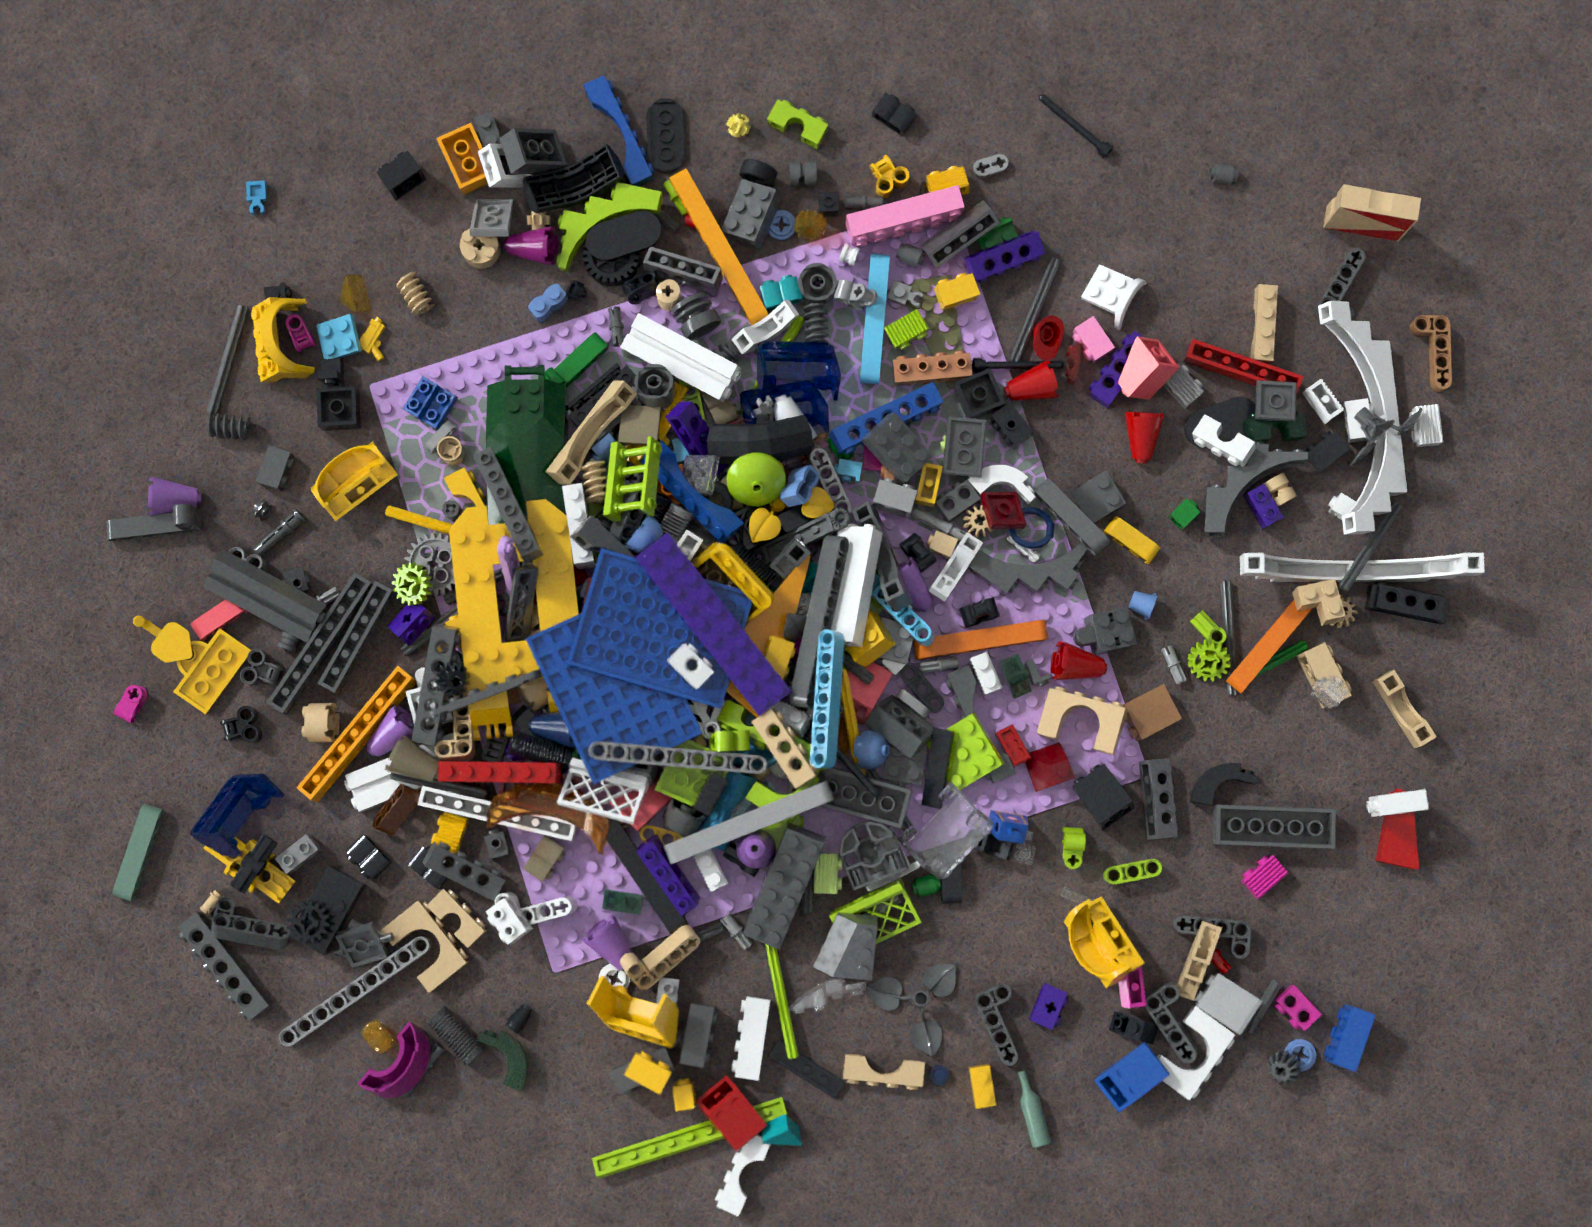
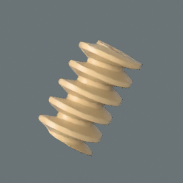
M411 272L399 280L397 288L401 290V295L405 296L404 300L408 303V307L412 309V314L418 316L431 310L435 304H428L432 300L431 297L425 298L428 292H421L424 285H417L421 280L420 278L413 279L417 273Z
M667 279L657 286L656 296L658 304L663 310L671 311L677 303L682 301L680 287L674 280Z
M605 461L588 462L581 468V471L585 472L582 475V479L587 480L583 483V486L588 488L584 491L585 495L589 496L586 498L587 503L597 504L605 502L606 491L604 489L607 484H604L602 481L606 480L607 476H602L601 473L606 472V469L600 468L601 465L605 464Z

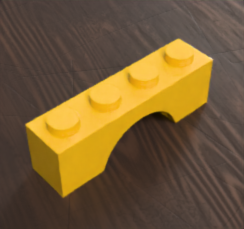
M463 467L444 477L455 498H467L473 501L476 507L485 506L482 500L485 496L480 487H475L473 482L476 479L471 470L467 471Z

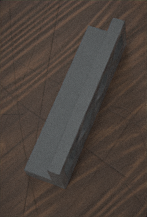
M523 561L522 567L514 568L504 637L506 642L523 641L529 637L538 568L531 561L526 564Z

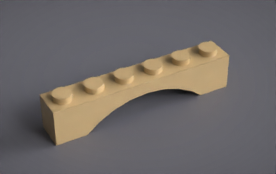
M613 380L545 472L558 484L570 485L581 471L584 459L597 437L612 420L629 406L637 393L625 381Z

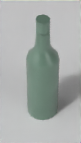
M1019 1071L1018 1075L1022 1087L1020 1104L1032 1147L1049 1144L1052 1141L1039 1096L1032 1091L1026 1071Z

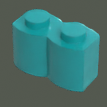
M786 275L781 277L780 281L768 280L763 282L762 286H759L767 311L775 310L784 300L789 299L792 305L803 301L798 287L797 276Z

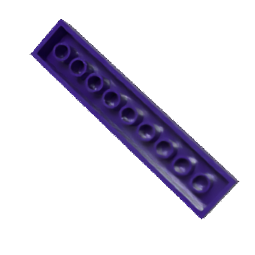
M668 533L664 534L635 557L757 715L761 716L791 692Z

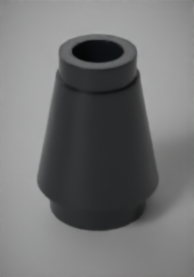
M523 1003L506 1019L507 1023L505 1026L516 1034L520 1030L523 1031L532 1009Z

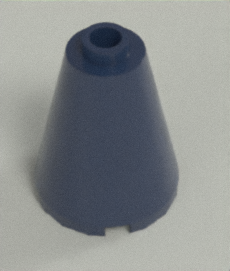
M560 712L534 715L529 720L528 727L532 735L576 749Z

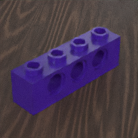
M1030 231L963 259L968 274L973 273L975 281L979 283L988 280L990 275L994 274L997 276L1005 273V269L1010 267L1012 269L1023 266L1022 263L1025 261H1036L1040 259V255L1045 254L1039 232ZM1024 246L1025 252L1023 255H1020L1019 249ZM1007 253L1008 258L1003 262L1002 255ZM989 259L990 267L985 269V262Z
M1136 331L1132 335L1127 334L1122 341L1124 345L1122 349H1116L1111 356L1112 363L1109 366L1106 364L1099 373L1102 377L1099 381L1094 380L1088 388L1091 390L1088 396L1105 408L1110 406L1122 389L1118 384L1122 373H1118L1114 366L1121 365L1124 368L1128 358L1126 350H1131L1137 336L1143 337ZM1103 381H1111L1113 387L1106 388L1103 384Z
M692 401L679 402L669 412L666 419L703 477H718L728 464H715L709 457L707 447L709 428L707 423L703 420Z
M655 834L641 843L636 851L678 913L682 916L697 907L700 896L677 863L670 864L664 845L659 837Z

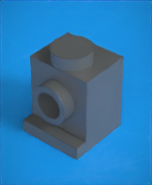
M499 829L488 831V835L484 836L489 859L510 855L505 831L500 832ZM496 839L499 841L498 847L493 846V841Z

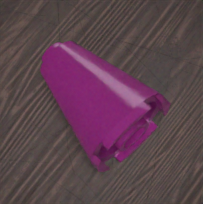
M545 227L509 235L504 240V250L512 256L545 265H554L556 263L553 262L554 254L558 256L559 247L558 235H554L553 232L556 229L554 227Z

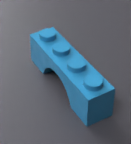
M728 771L725 777L728 783L710 817L707 816L701 831L729 820L735 805L746 798L757 779L744 772ZM729 842L714 848L725 851Z

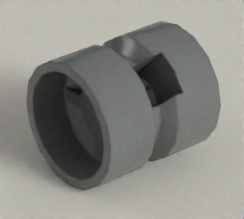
M800 161L790 162V187H800L802 184L817 186L816 161H806L804 164Z

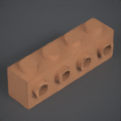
M956 351L954 354L947 355L945 352L936 353L935 356L927 357V354L916 355V358L899 356L893 360L895 386L959 381L972 376L970 353Z

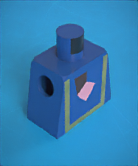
M991 810L987 830L996 839L1021 844L1025 842L1028 829L1027 816Z

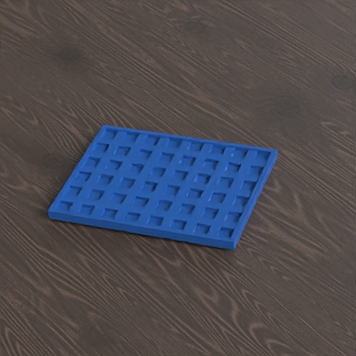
M580 613L525 640L593 784L638 764L593 759L588 753V748L593 742L601 741L672 748L702 734L686 698L656 689L649 692L645 686L567 664L582 614ZM596 745L593 748L595 756H600L603 753L601 745ZM616 747L613 750V755L616 758H620L623 755V749ZM640 748L634 750V758L636 760L642 758L643 751ZM660 750L655 751L654 754H653V756H655V755L661 753V751H660Z

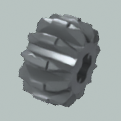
M1279 1050L1269 1057L1270 1059L1266 1065L1269 1068L1267 1074L1273 1075L1272 1080L1277 1079L1279 1085L1283 1084V1082L1288 1085L1298 1079L1302 1068L1299 1067L1301 1061L1295 1060L1296 1054L1291 1056L1289 1050L1284 1053L1282 1050Z

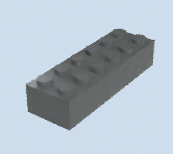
M796 760L794 768L796 770L801 769V765ZM832 767L831 769H826L825 772L821 770L817 776L820 779L817 784L827 781L834 800L819 806L897 828H903L913 789L866 776L879 790V795L874 797L850 771ZM791 782L787 794L797 790Z
M1213 805L1212 845L1335 849L1336 809Z
M788 822L745 924L744 936L780 950L825 844L824 836Z

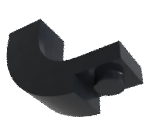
M1225 763L1212 767L1204 772L1195 783L1190 802L1212 806L1216 788L1223 781L1236 780L1255 785L1258 782L1259 776L1253 775L1254 772L1242 769V772H1240L1241 764Z

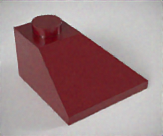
M1060 742L1029 752L1031 760L1025 762L1035 792L1075 778L1070 762Z

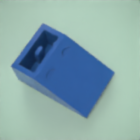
M1144 1042L1103 1070L1094 1081L1116 1110L1121 1112L1164 1080L1170 1073L1146 1042Z

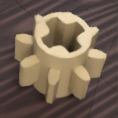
M531 211V215H527V225H532V230L545 228L546 225H550V216L546 215V212L536 214Z

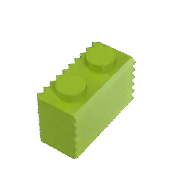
M915 309L884 327V332L894 349L898 350L900 348L902 351L908 348L913 340L917 339V341H920L927 337L929 327L919 310Z

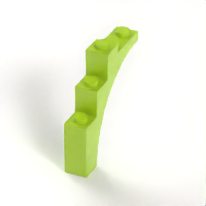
M617 182L616 188L613 187L611 192V199L613 200L590 196L589 201L585 204L584 211L586 214L564 210L563 215H560L558 220L560 230L566 233L561 239L562 251L557 256L556 264L561 271L569 272L573 258L580 246L585 242L588 232L595 225L637 211H648L652 214L660 215L664 198L662 192Z

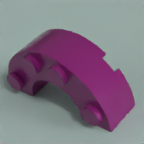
M410 1021L396 1036L399 1041L400 1050L394 1064L383 1071H375L370 1068L357 1083L360 1087L382 1098H395L407 1093L419 1082L425 1074L429 1062L430 1043L426 1032Z

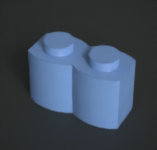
M558 283L553 284L545 290L543 295L534 298L528 305V309L538 323L543 322L552 315L553 311L562 308L568 301L567 294Z
M812 465L793 469L788 476L787 484L780 493V499L788 507L805 504L811 497L812 488L818 483L820 473Z

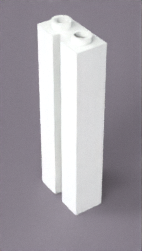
M638 313L631 326L630 333L626 335L620 348L649 364L663 365L671 372L672 376L723 403L725 399L727 400L730 397L734 382H737L741 377V367Z
M849 524L846 528L839 530L837 535L847 537L849 548L831 630L843 634L844 645L862 647L882 532L877 530L876 526L864 524V527Z
M454 732L443 736L442 741L454 740ZM426 744L419 746L438 762L440 761L435 753V746ZM464 748L461 749L460 753H465ZM450 749L442 750L441 755L448 754ZM389 758L346 774L347 780H344L346 789L348 791L352 790L354 797L351 799L354 809H358V812H364L386 803L400 784L415 790L422 789V786L392 780L390 778L391 772L385 770L386 764L390 766L392 762Z

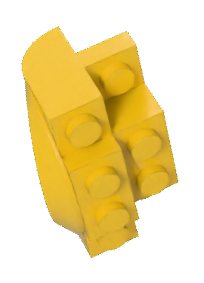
M372 441L368 445L350 448L332 459L319 474L315 485L311 487V491L322 507L337 521L397 476L398 473Z
M1102 896L1093 901L1089 899L1071 910L1065 918L1064 923L1068 928L1070 945L1076 959L1088 972L1100 978L1105 988L1118 983L1128 973L1144 965V961Z

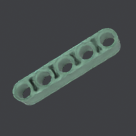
M148 804L142 805L113 888V896L131 902L134 901L136 897L134 894L136 889L138 890L142 879L140 876L142 870L145 871L148 862L147 856L152 850L155 841L153 838L155 833L158 832L161 823L159 820L161 814L164 815V809Z

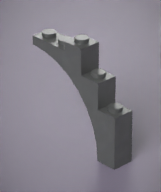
M1255 442L1256 449L1248 460V466H1228L1227 488L1221 485L1207 487L1206 538H1226L1230 517L1241 497L1254 484L1268 475L1291 467L1309 466L1308 452L1299 449L1293 450V452L1276 449L1272 452L1270 451L1269 444Z
M1080 543L1069 553L1053 561L1034 565H1019L995 559L980 550L967 569L1003 595L1014 591L1018 585L1015 582L1016 580L1035 594L1038 590L1042 592L1048 584L1046 579L1066 592L1068 588L1072 590L1079 581L1076 579L1079 574L1073 568L1077 570L1084 561L1081 559L1085 552L1089 554L1090 551Z

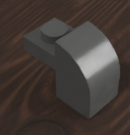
M795 537L783 548L782 552L770 564V567L785 579L796 566L798 567L806 559L811 550Z

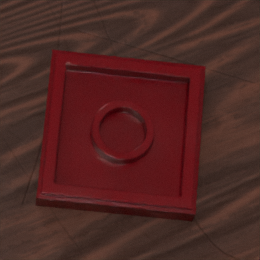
M982 492L980 498L989 529H1024L1027 526L1017 492Z

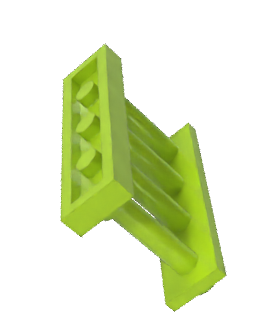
M648 436L647 446L627 449L618 441L611 442L603 515L613 522L621 521V513L623 511L637 509L654 517L662 447L661 443L652 436ZM646 454L644 465L626 467L628 457ZM644 473L643 483L625 485L626 475ZM642 491L641 501L623 503L624 493Z

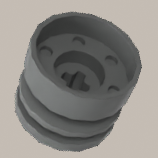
M699 292L688 296L671 309L672 315L676 317V322L684 323L680 330L684 337L689 340H694L708 334L722 322L715 309L708 310L712 306V302L708 300L709 296L706 292Z

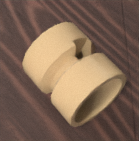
M446 436L437 444V453L446 464L455 466L464 460L466 451L457 438Z
M1284 473L1263 483L1277 507L1297 497L1294 489L1288 487L1289 481Z

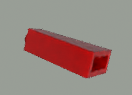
M1395 789V792L1392 791V792H1389V794L1401 793V792H1407V791H1406V790H1402V789ZM1414 811L1384 815L1375 861L1413 870L1419 869Z

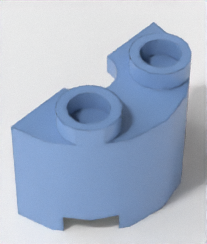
M609 433L591 448L593 459L605 461L604 466L609 463L611 442H615Z

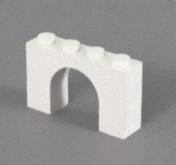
M582 483L562 486L570 536L583 520L588 518L587 510H589V504L586 502L587 495L584 493L586 489ZM570 537L573 561L578 570L596 567V552L582 549Z
M1192 1006L1182 1022L1204 1039L1207 1049L1204 1061L1194 1069L1184 1070L1174 1065L1159 1054L1157 1056L1170 1073L1162 1081L1188 1100L1194 1099L1199 1094L1201 1083L1203 1081L1206 1082L1210 1078L1213 1066H1217L1222 1061V1053L1225 1049H1230L1235 1041L1233 1039L1234 1033L1196 1006Z

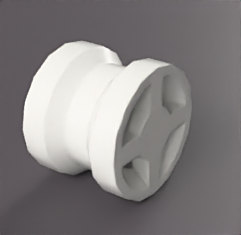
M845 243L839 257V262H847L853 267L860 249L857 247L851 248L849 244Z

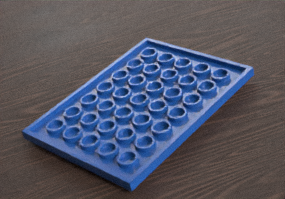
M601 548L567 664L721 708L730 679L634 557ZM704 579L744 630L752 601L738 588ZM682 644L687 646L691 644L697 649L698 653L696 655L701 660L705 658L712 664L710 669L714 672L698 689H694L666 661ZM688 660L686 664L688 670L692 671L696 668L695 660Z

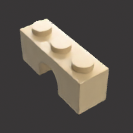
M443 889L427 907L440 920H443L450 913L457 914L461 919V926L454 935L467 948H470L487 931L484 928L486 924L479 917L475 919L470 914L472 910L465 903L461 905L456 900L458 895L453 890Z

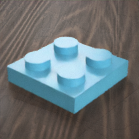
M347 314L316 325L324 359L343 358L362 352L354 315Z

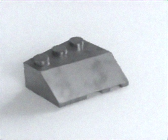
M837 913L813 967L831 977L872 980L877 916Z

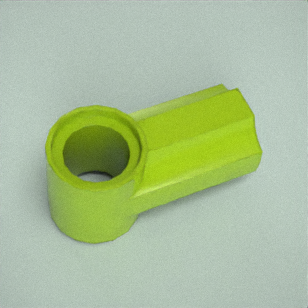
M1203 610L1190 621L1208 643H1211L1213 640L1212 633H1218L1221 636V641H1215V645L1226 640L1224 629L1218 627Z

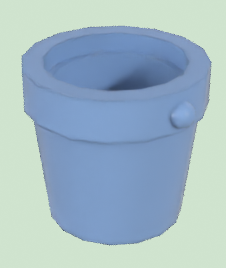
M1134 591L1128 609L1144 616L1145 620L1150 619L1158 596L1156 593L1151 595Z

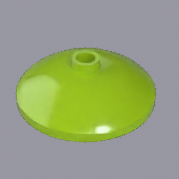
M749 453L739 457L732 463L727 473V487L730 494L738 502L748 506H763L773 502L780 496L786 483L785 471L780 462L764 453Z

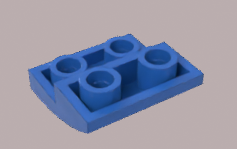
M422 376L402 409L438 430L458 397Z

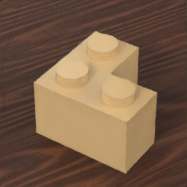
M1335 579L1299 586L1292 593L1297 611L1317 608L1321 626L1341 622L1346 616Z

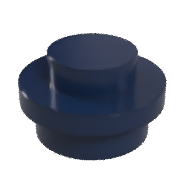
M943 1065L934 1066L929 1073L930 1080L936 1085L945 1084L949 1079L948 1069Z

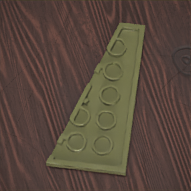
M952 274L930 277L928 279H915L912 284L908 285L912 287V291L923 294V299L919 298L917 301L920 304L919 308L913 307L908 301L906 306L910 313L915 309H923L926 312L924 321L929 330H932V335L929 338H924V341L932 356L940 352L951 355L956 351H963L960 327L957 323V308L952 307L944 310L941 314H935L933 312V305L938 303L937 297H931L927 294L931 288L930 285L936 286L943 279H952ZM943 321L946 327H950L947 332L939 330V323ZM945 341L948 345H956V347L953 350H948L945 347ZM957 381L946 382L949 389H953L954 382Z

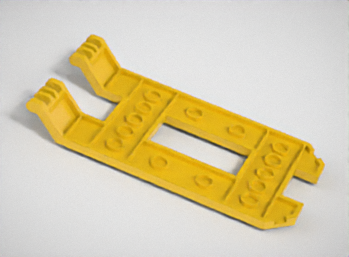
M546 499L526 501L528 523L543 553L542 556L532 560L533 564L538 568L536 596L540 632L579 614L567 516ZM487 506L468 507L449 529L464 667L467 669L466 672L470 675L466 679L470 683L466 685L467 692L477 688L483 691L487 689L486 685L495 681L501 684L506 682L505 678L516 674L519 677L539 669L526 641L502 643L494 565L500 564L497 552L500 539L503 536L511 537L505 523L489 525ZM516 548L519 562H523V559L521 558ZM507 691L468 705L474 741L481 739V733L479 732V726L486 725L487 739H492L490 724H494L495 738H500L501 734L498 723H506V736L513 737V725ZM547 691L550 713L559 712L551 693Z

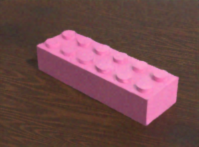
M959 185L847 214L846 228L851 246L861 248L868 245L869 242L875 241V243H880L888 237L899 238L907 232L918 233L923 228L929 226L930 228H936L941 226V223L948 221L952 223L963 215L965 206Z

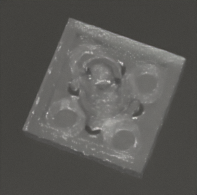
M716 455L685 456L682 474L699 494H713L715 481H719L716 475L720 457Z

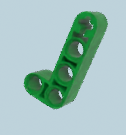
M594 332L555 369L553 367L548 368L545 371V380L565 384L567 389L610 346L597 332Z

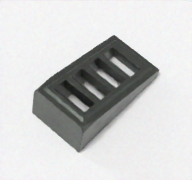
M498 723L499 729L506 731V725ZM493 724L491 728L492 739H487L481 759L489 762H502L510 737L501 734L500 738L504 739L503 743L493 740L495 736ZM491 744L501 746L500 750L492 748ZM489 751L498 753V757L488 755Z

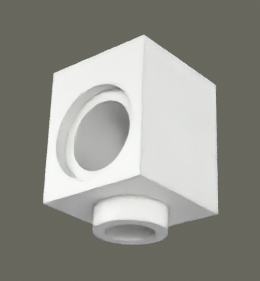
M1343 493L1337 497L1333 496L1328 504L1331 507L1328 512L1334 516L1338 515L1337 518L1342 520V515L1347 514L1356 501Z

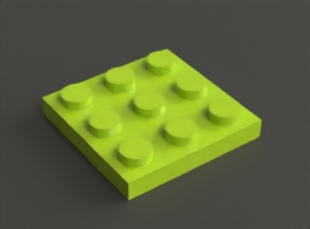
M975 712L946 729L954 731L947 773V781L954 793L1005 764ZM931 738L930 741L926 744L927 747L929 748V750H930V747H931L932 738Z
M691 740L673 747L713 751ZM676 752L673 755L674 762L679 763L682 761V754ZM699 753L693 757L694 764L698 765L702 762V756ZM719 755L713 758V764L716 767L722 763ZM665 766L654 790L692 806L698 797L697 794H700L699 791L702 790L701 787H704L703 784L706 783L705 780H707L709 773H715L725 779L728 771Z

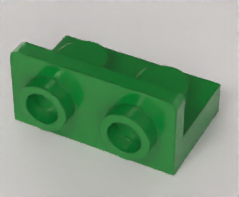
M1006 217L999 219L1000 223L977 239L981 250L1018 236L1012 225V218L1006 219Z

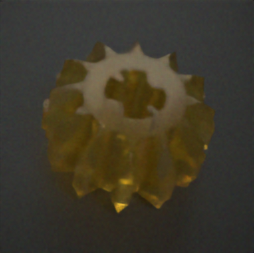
M807 209L806 212L801 211L795 218V232H797L798 237H804V241L807 238L812 242L815 238L820 240V237L826 232L827 222L823 218V213L817 214L816 210L812 212Z
M375 1019L369 1022L362 1029L366 1042L378 1054L388 1051L394 1045L393 1036L379 1020Z

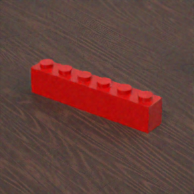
M1192 339L1183 361L1256 386L1258 380L1297 383L1296 395L1303 379L1302 375Z
M439 761L438 781L561 783V763Z

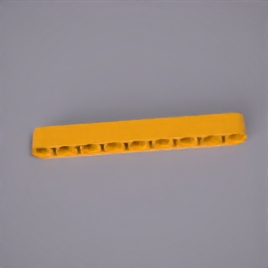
M685 168L669 177L674 190L717 266L721 268L727 284L751 325L758 323L769 314L689 172Z

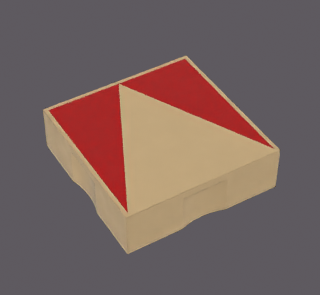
M1343 184L1337 192V196L1327 205L1323 228L1399 242L1418 221L1421 198Z

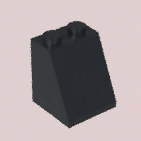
M1105 763L1101 766L1099 764L1094 766L1090 770V774L1086 777H1079L1072 786L1102 831L1134 809L1132 799Z

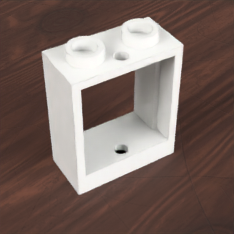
M488 144L478 151L489 187L522 188L524 177L533 175H505L499 156L505 155L501 144Z
M1425 789L1368 797L1369 801H1367V810L1371 813L1372 817L1429 809Z

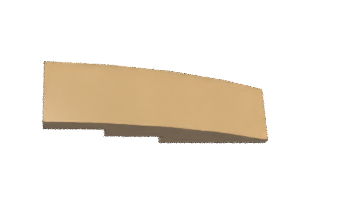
M1202 921L1178 981L1181 987L1179 996L1194 1001L1207 966L1210 964L1222 927Z

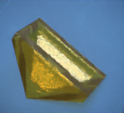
M345 275L339 297L340 302L353 312L371 311L362 275Z

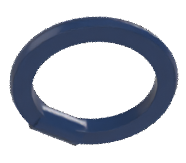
M1022 508L1023 514H1035L1045 521L1047 525L1046 536L1040 541L1028 542L1021 539L1015 529H1008L1010 536L1018 545L1024 548L1037 549L1045 546L1054 537L1055 524L1052 519L1039 508Z

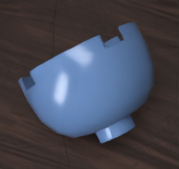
M648 515L626 546L631 551L640 554L662 537L663 530L660 523Z
M861 730L862 734L857 735L854 743V757H858L859 761L856 765L860 769H876L886 761L890 754V747L887 740L880 733L871 730Z

